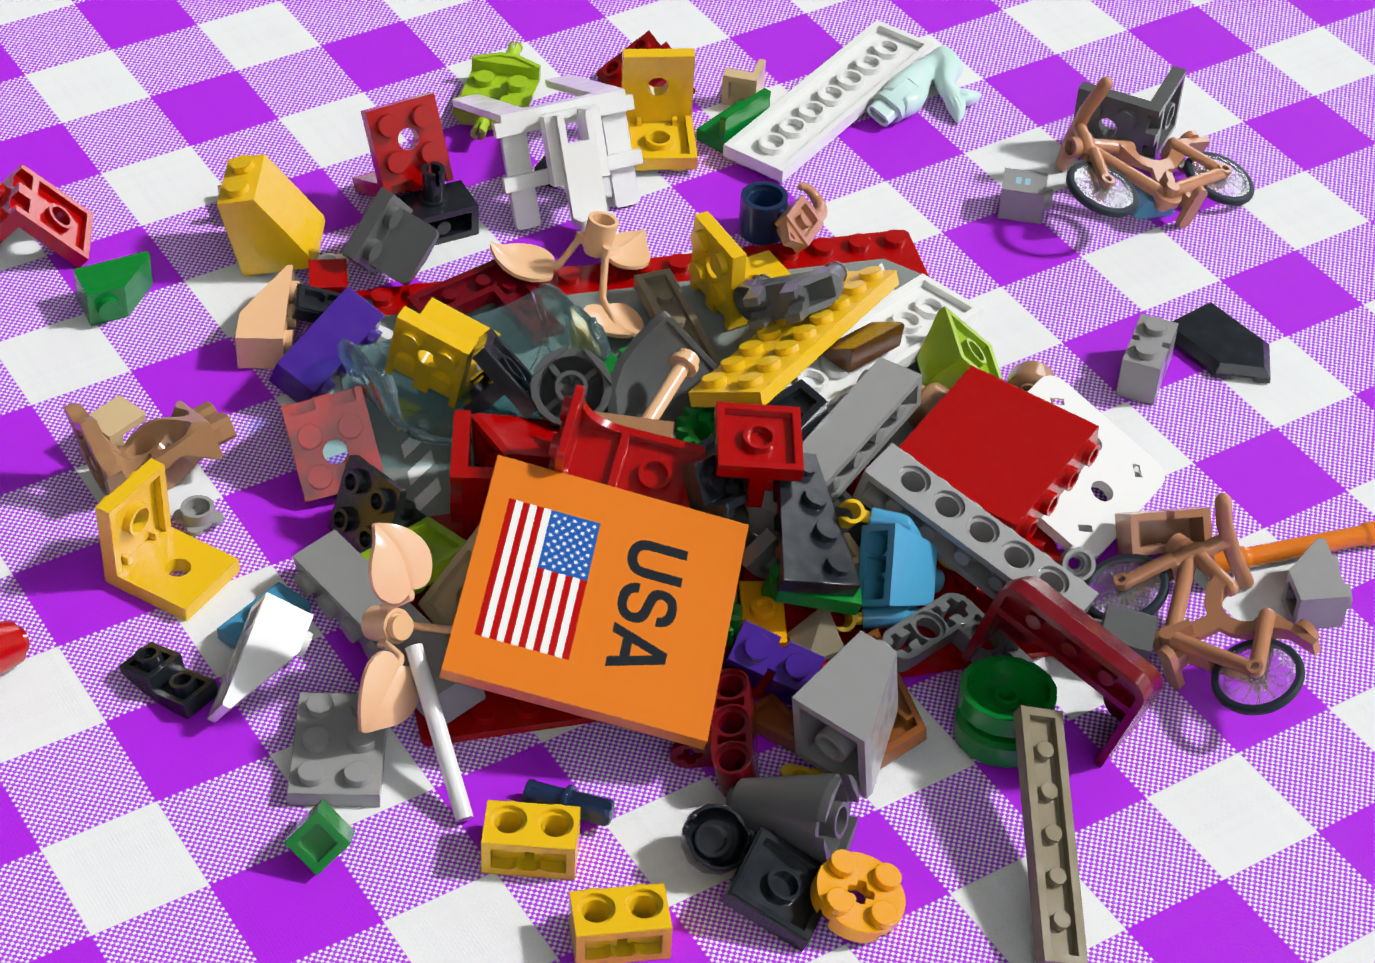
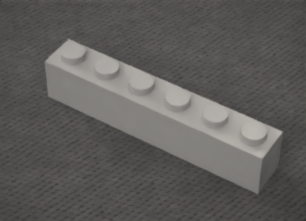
M880 357L869 370L865 369L860 374L857 383L848 393L844 392L839 397L836 406L815 425L814 430L808 437L802 440L803 453L816 454L832 503L837 500L920 406L922 374ZM772 489V491H765L762 508L746 507L747 512H749V531L758 536L766 528L774 531L777 503L773 501Z
M335 529L294 554L292 557L298 571L294 575V579L301 592L306 597L313 595L323 614L329 620L335 617L347 639L351 643L358 641L369 660L377 652L387 651L377 647L378 641L367 639L361 629V619L364 612L371 606H380L382 600L375 596L370 587L368 576L369 562ZM410 602L398 607L404 609L411 616L413 622L431 624ZM413 631L411 636L404 642L393 644L405 655L403 666L410 667L405 648L413 644H423L446 724L486 698L485 692L482 689L439 678L448 644V639L442 633ZM419 698L416 708L425 716Z

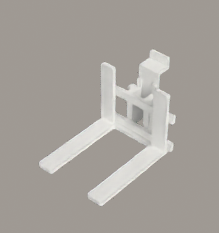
M565 75L546 79V87L576 95L577 97L525 108L480 94L452 99L453 107L497 122L492 123L494 138H500L506 173V177L501 178L503 191L506 194L509 193L516 229L524 230L541 225L535 187L550 184L553 187L565 186L572 225L581 228V232L585 231L591 212L602 211L616 217L615 213L607 209L603 176L609 175L614 206L620 208L639 203L640 199L634 165L642 164L643 158L640 148H631L626 111L633 110L635 107L633 95H626L624 88L575 75ZM577 122L580 140L568 143L565 124ZM541 130L547 168L532 171L526 133Z

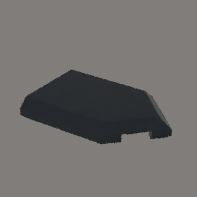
M1212 302L1172 321L1179 323L1174 347L1215 378L1231 379L1232 375L1254 377V382L1270 383L1269 344Z

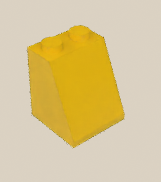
M265 154L254 156L240 155L236 158L228 159L217 207L243 277L281 272L287 265H293V270L308 268V260L318 259L325 226L324 215Z

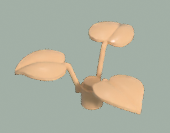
M602 211L591 212L585 231L576 232L575 239L557 261H555L554 256L549 251L537 245L524 243L496 244L491 241L490 251L497 264L511 276L528 282H547L552 280L553 270H560L579 244H582L583 250L587 255L594 258H602L599 288L600 305L591 304L584 308L582 313L584 323L591 330L614 338L635 337L644 328L642 318L633 308L624 303L609 304L606 299L608 262L618 268L627 270H638L648 266L650 252L645 229L616 234L619 221L615 216Z
M372 524V547L368 564V576L373 593L382 602L380 606H371L364 612L361 619V629L367 639L378 641L377 647L387 651H379L373 655L367 662L361 677L357 720L358 730L363 733H370L398 725L407 720L417 706L419 695L411 668L403 666L405 655L393 644L404 642L411 636L413 631L450 634L452 626L413 622L411 616L404 609L398 608L414 600L415 594L413 589L422 588L429 582L432 574V557L427 544L419 535L408 528L396 524Z

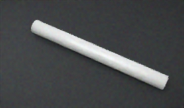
M413 644L406 647L405 651L456 822H463L473 818V812L423 644Z

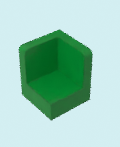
M322 799L290 829L284 843L316 875H319L351 844L355 831Z

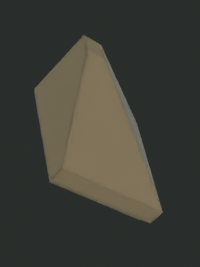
M817 609L787 633L788 642L792 641L826 657L825 660L833 658L844 647L830 611Z

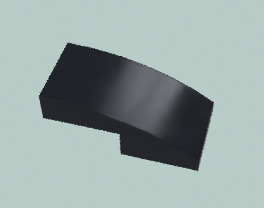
M149 642L146 646L141 647L134 655L119 665L121 673L142 692L165 708L186 719L192 717L212 701L218 692L215 680L185 668L180 653L154 642Z

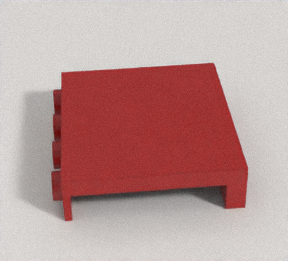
M971 365L901 443L899 448L913 456L915 460L934 474L946 480L967 498L979 504L985 511L1007 527L1013 529L1026 541H1029L1035 534L1040 519L1044 515L1050 516L1058 504L1059 496L1064 490L1069 492L1073 489L1085 465L1090 467L1095 462L1100 451V445L1096 443L1099 426Z

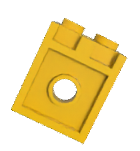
M694 48L622 49L621 88L625 89L626 95H633L635 107L633 110L626 111L631 148H640L643 158L642 164L634 165L636 171H683L697 169L698 156L692 119L695 68ZM654 78H663L667 81L661 87H652L648 84Z
M708 211L694 215V228L690 237L692 244V262L689 264L690 287L693 291L700 289L706 295L705 305L712 313L720 311L725 317L724 327L728 331L747 325L749 320L739 313L734 302L733 294L737 286L745 280L752 279L757 274L758 278L761 274H766L770 278L791 274L770 250L746 257L747 254Z
M434 298L429 300L420 314L404 306L396 317L384 372L392 375L397 370L414 379L412 386L424 393L432 389L449 398L447 405L455 408L470 386V378L477 372L476 362L472 359L477 341L490 328ZM495 331V333L500 337L501 334Z
M152 458L137 471L132 472L120 486L109 495L103 497L95 507L105 582L186 622L240 572L239 559L171 527L165 465ZM176 571L188 572L186 575L179 577L170 575Z

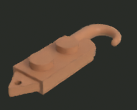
M805 182L798 184L797 188L807 194L813 206L802 194L788 205L775 223L778 227L777 233L782 240V244L793 248L796 253L810 245L824 225L823 221L826 219L828 212L826 203L819 192Z

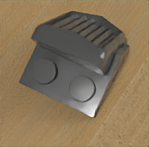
M381 187L341 253L355 265L373 275L377 270L402 285H408L428 259L439 238V231L412 215L413 210L395 194Z

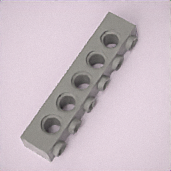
M891 443L864 470L853 497L870 509L875 507L908 515L922 533L923 538L936 545L938 550L937 558L993 600L1010 580L1025 576H1035L1046 581L1052 588L1074 605L1081 608L1086 614L1099 594L1082 579L1074 576L1052 560L1049 555L1037 549L1013 529L1004 525L985 511L979 504L967 498L946 480L934 474L895 444Z

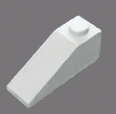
M266 592L251 607L207 719L214 723L217 722L282 669L296 655L303 656L313 637V633L308 631L314 615Z

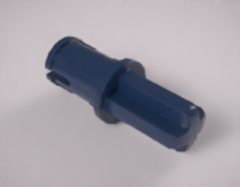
M529 779L522 794V802L561 804L564 806L581 807L580 820L603 826L611 823L615 812L612 799L579 792L576 786L570 784L563 788L538 782L535 779Z

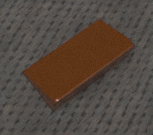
M870 322L838 339L822 356L847 373H850L900 346L905 325L902 322Z

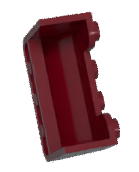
M1025 576L1010 580L997 593L961 656L968 663L999 629H1002L1017 641L1035 642L1103 695L1105 707L1114 718L1120 721V724L1094 761L1100 767L1104 765L1137 727L1163 688L1162 677L1152 663L1148 662L1116 635L1092 619L1081 608L1070 602L1046 581L1035 576Z

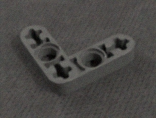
M947 593L888 629L883 634L881 640L888 643L893 650H898L907 642L908 647L906 651L902 649L897 651V672H904L951 642L963 653L985 614L964 595ZM946 613L948 615H953L950 618H948L947 622H945V620L943 619ZM925 626L931 629L936 637L927 638L921 635L916 627ZM1001 629L989 640L994 648L993 650L981 648L970 659L974 663L985 657L1003 655L1022 658L1034 663Z

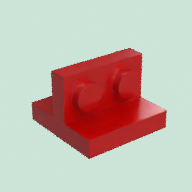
M716 401L714 410L716 476L743 478L744 492H747L748 502L744 503L745 507L762 508L765 491H772L774 480L802 482L804 459L800 407Z

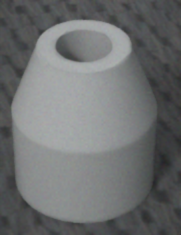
M1070 547L1061 554L1059 565L1084 581L1094 573L1096 561L1089 550L1081 547ZM1076 557L1079 564L1076 568L1072 569L1069 567L1068 562L1070 558Z

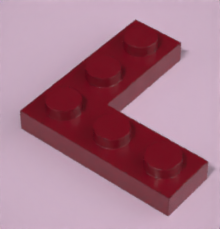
M495 259L407 296V307L419 314L431 298L463 314L494 302L533 347H537L567 333V321L531 282L520 280L508 274L497 264Z

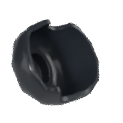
M706 804L693 811L687 817L680 837L681 848L688 863L702 873L722 875L738 868L751 842L752 833L745 825L741 815L725 804Z

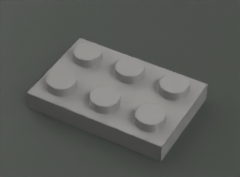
M300 692L287 788L288 805L315 806L324 799L330 806L380 808L388 728L370 733L359 732L357 720L359 693Z

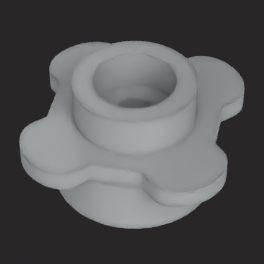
M194 495L186 498L181 503L180 509L173 513L174 521L182 523L186 527L187 533L191 536H199L208 531L211 526H218L224 521L223 513L215 511L212 499L203 495Z

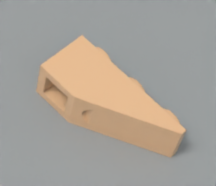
M287 265L239 312L235 334L238 368L274 369L276 363L295 344L294 330L290 329L297 328L298 320L292 319L294 292L297 283L301 284V281H294L293 265Z

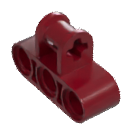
M737 668L721 670L708 741L704 750L674 742L670 748V760L678 767L700 768L713 766L720 792L725 797L730 787L736 786L741 778L759 777L756 706L748 675ZM690 749H693V755H690Z

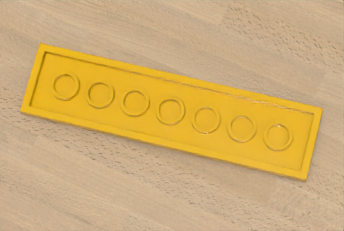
M870 266L860 271L847 270L843 292L829 307L809 314L801 322L786 324L785 319L773 320L765 328L758 329L751 339L740 344L736 352L730 357L723 359L715 370L704 375L702 381L688 392L691 407H715L716 401L768 404L899 285L897 270H882L880 266Z

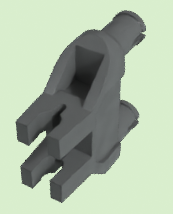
M834 261L832 265L829 262L824 267L813 268L812 271L770 278L766 274H761L758 278L757 274L752 279L745 280L737 286L733 294L734 302L739 313L749 320V330L765 328L773 320L785 319L786 324L801 322L809 314L829 307L839 298L843 292L844 281L847 278V269L842 263Z

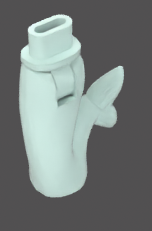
M941 45L891 78L883 89L874 95L873 103L867 107V112L884 127L890 123H899L902 119H906L918 112L926 102L930 86H936L939 95L945 100L949 114L956 123H959L965 115L966 106H971L978 102L982 94L957 86L956 81L961 76L963 70L962 62L955 52L947 46Z

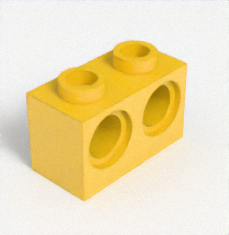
M487 800L481 839V873L575 880L580 840L581 807L564 806L561 804L551 805Z
M664 883L569 891V928L575 963H627L671 958L673 927Z

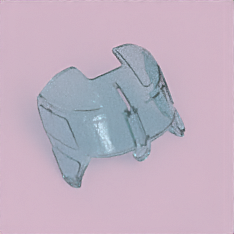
M550 283L540 284L530 294L507 305L471 317L499 332L503 342L532 374L535 366L541 359L558 348L569 347V349L589 350L603 362L608 359L611 353L604 328L597 322L596 317H591L580 306H576L559 288ZM348 339L340 340L337 348L344 368L355 385L362 387L364 396L387 418L393 427L397 426L412 439L430 445L452 446L454 410H464L465 398L463 396L456 407L452 408L447 405L449 398L432 389L424 393L413 387L414 379L397 370L392 375L384 372L391 339L367 345H356ZM505 395L483 412L486 414L524 417ZM537 411L534 412L530 417H528L534 419H543L541 416H539ZM471 429V444H473V441H472V429Z

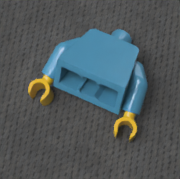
M848 499L839 504L838 507L849 509L853 515V519L848 517L838 518L841 528L847 529L859 522L868 523V525H862L858 570L861 583L862 610L857 615L843 613L845 622L841 627H836L837 631L847 632L852 630L855 625H862V629H888L917 612L918 606H926L933 602L934 594L942 589L945 577L943 571L936 568L938 551L936 545L923 538L922 533L913 520L906 514L872 507L871 511L865 510L863 504L857 499Z

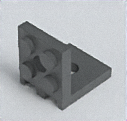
M1173 65L1151 101L1111 89L1092 114L1087 124L1089 133L1096 139L1131 141L1136 145V151L1139 155L1156 160L1176 127L1187 69ZM1083 81L1078 88L1074 117L1096 86L1095 84ZM1102 119L1112 120L1117 129L1107 128L1102 123Z

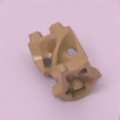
M177 401L170 417L156 418L144 423L131 434L123 446L116 448L103 435L97 420L89 416L82 405L70 403L63 407L80 448L78 451L105 496L112 493L132 472L137 471L150 458L165 465L167 490L171 489L183 481L202 458H222L223 453L220 445L237 437L229 416L224 412L218 414L214 405L209 401L193 409L183 401Z

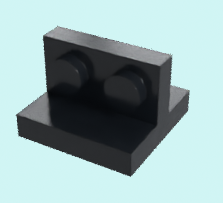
M492 328L488 329L479 337L472 359L481 369L469 380L471 385L465 391L467 397L463 409L471 410V415L483 413L505 395L527 419L537 411L531 399L530 382L533 374Z

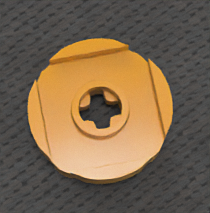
M843 849L836 850L820 867L810 888L811 902L816 913L821 909L823 915L829 920L826 926L838 936L858 943L874 942L881 935L892 932L901 920L906 906L905 893L900 884L902 875L899 869L890 863H882L869 855ZM848 890H855L863 894L866 898L864 903L856 902V896L848 892Z

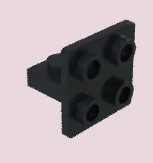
M349 455L329 522V529L331 531L335 529L358 552L362 553L372 547L373 523H389L408 528L427 516L416 509L414 502L406 499V489L359 455Z

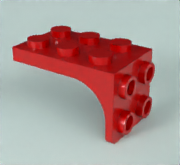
M577 384L573 397L565 395L559 418L562 421L559 433L554 432L548 457L551 459L548 469L690 508L681 466L705 454L706 446L608 421L596 414L585 401V386Z

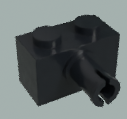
M430 162L431 173L429 172L428 163L422 165V190L397 196L413 210L412 215L439 231V238L435 245L479 234L478 203L462 180L445 184V166L440 162Z

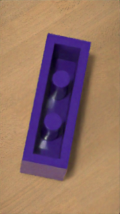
M347 286L276 363L269 381L296 403L330 394L336 386L333 382L336 376L340 373L345 377L359 361V357L356 354L362 348L369 351L379 340L382 332L378 328L385 315Z

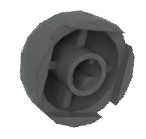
M563 347L546 354L535 366L530 382L531 399L537 408L539 416L550 425L560 428L562 421L559 418L565 395L573 397L577 384L585 386V401L593 411L605 412L612 394L611 375L604 362L593 352L585 349Z

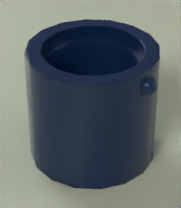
M759 181L748 184L742 189L738 230L740 236L745 241L756 245L775 244L781 241L777 233L778 227L775 223L788 207L789 199L787 191L782 186L773 182Z

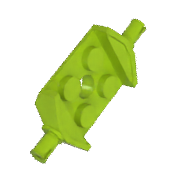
M511 41L505 53L473 55L472 70L460 97L480 94L522 108L529 107L540 82L541 65L520 56L523 46L518 41H516L515 46L514 41ZM453 107V115L462 125H474L470 134L475 140H477L478 136L479 140H483L487 130L493 129L492 123H497L494 120Z

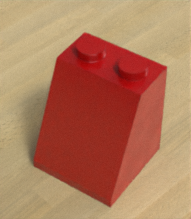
M486 413L472 414L471 429L475 467H494L497 456L501 455L548 468L551 459L548 457L552 437L554 432L559 433L560 428L550 425L543 419H526L524 417Z

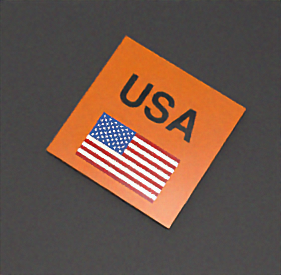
M498 455L439 678L704 750L708 741L749 525Z

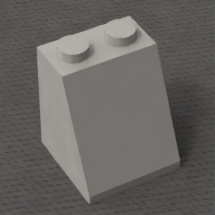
M860 631L792 697L796 755L824 773L852 775L857 781L859 795L866 799L873 793L898 712L897 651L893 650L885 641L876 640Z

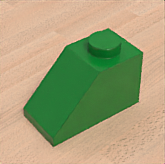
M148 251L73 269L77 301L90 326L128 317L153 286L151 261Z

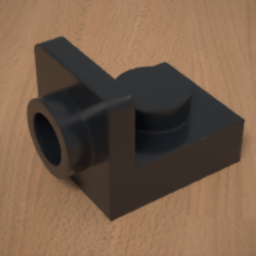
M715 453L703 454L681 466L691 509L728 518L736 514L735 508L748 502L747 492L727 494L725 477L716 476Z

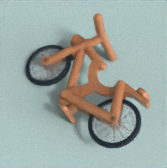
M1107 76L1099 80L1080 106L1064 136L1056 160V168L1060 171H1065L1070 166L1072 159L1081 156L1082 162L1074 164L1066 174L1067 187L1074 198L1083 206L1108 217H1125L1136 210L1139 199L1133 185L1153 196L1156 201L1154 206L1161 212L1175 209L1180 205L1182 210L1176 219V223L1182 229L1190 225L1206 197L1224 205L1239 206L1249 202L1254 195V184L1248 173L1237 163L1225 156L1205 152L1210 140L1207 137H1199L1194 130L1185 132L1179 139L1175 137L1168 139L1160 154L1162 160H1152L1139 155L1136 151V145L1131 141L1093 138L1092 134L1089 133L1087 124L1094 111L1113 86L1112 79ZM1131 166L1150 172L1152 179ZM1178 169L1187 178L1175 182L1172 172Z
M1227 493L1218 494L1214 501L1216 526L1219 534L1203 542L1200 540L1195 543L1182 533H1176L1166 544V554L1156 559L1141 554L1117 555L1099 563L1092 576L1084 580L1088 586L1099 593L1087 612L1093 619H1102L1107 604L1153 615L1166 601L1170 583L1175 581L1166 624L1155 634L1153 643L1154 651L1160 658L1166 679L1171 687L1179 690L1185 685L1181 670L1188 664L1211 672V688L1216 699L1224 707L1235 713L1252 716L1272 713L1288 705L1300 692L1305 680L1304 663L1300 655L1291 646L1277 639L1292 641L1314 656L1321 651L1318 640L1320 637L1319 633L1305 619H1300L1296 624H1293L1271 608H1263L1260 610L1258 617L1253 621H1240L1230 617L1224 611L1222 605L1227 596H1235L1238 593L1239 587L1248 590L1254 584L1253 576L1239 546L1233 524L1232 499ZM1224 551L1236 581L1211 556ZM1197 567L1210 580L1206 586L1204 601L1207 615L1191 622L1189 618L1185 619ZM1221 632L1229 637L1247 641L1224 650L1201 640Z

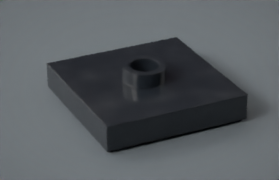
M760 827L754 834L720 902L802 952L809 944L823 914L821 909L816 913L810 897L812 881L822 864L765 828Z

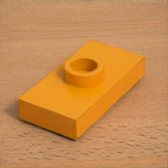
M739 581V604L743 607L741 625L747 620L781 636L778 645L785 648L788 642L784 603L775 602L772 598L761 595V587L764 581Z

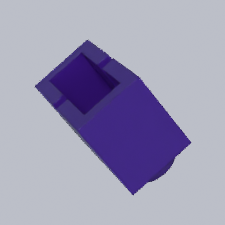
M745 620L734 637L721 670L737 668L744 671L748 675L750 686L754 689L762 680L766 671L773 673L774 675L766 684L763 693L767 695L774 693L782 702L792 706V697L821 670L826 657L792 641H789L784 648L778 645L781 636Z

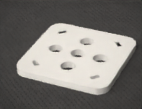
M1044 376L1028 392L1050 403V399L1063 400L1061 405H1054L1098 425L1099 431L1096 443L1100 445V451L1095 462L1090 467L1085 465L1080 471L1079 478L1073 489L1069 492L1064 490L1059 496L1058 504L1050 516L1044 515L1040 519L1038 527L1064 550L1070 547L1085 548L1093 554L1096 560L1116 538L1115 513L1140 511L1163 485L1165 473L1161 465L1069 384L1056 376ZM1136 466L1139 467L1141 477H1135L1134 468ZM1091 487L1102 490L1107 496V501H1101L1096 498L1092 493Z

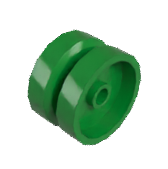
M1003 655L985 657L970 664L961 674L954 718L953 736L959 748L971 758L990 766L1018 767L1013 713L1020 705L1055 710L1057 686L1051 675L1037 664L1018 657Z

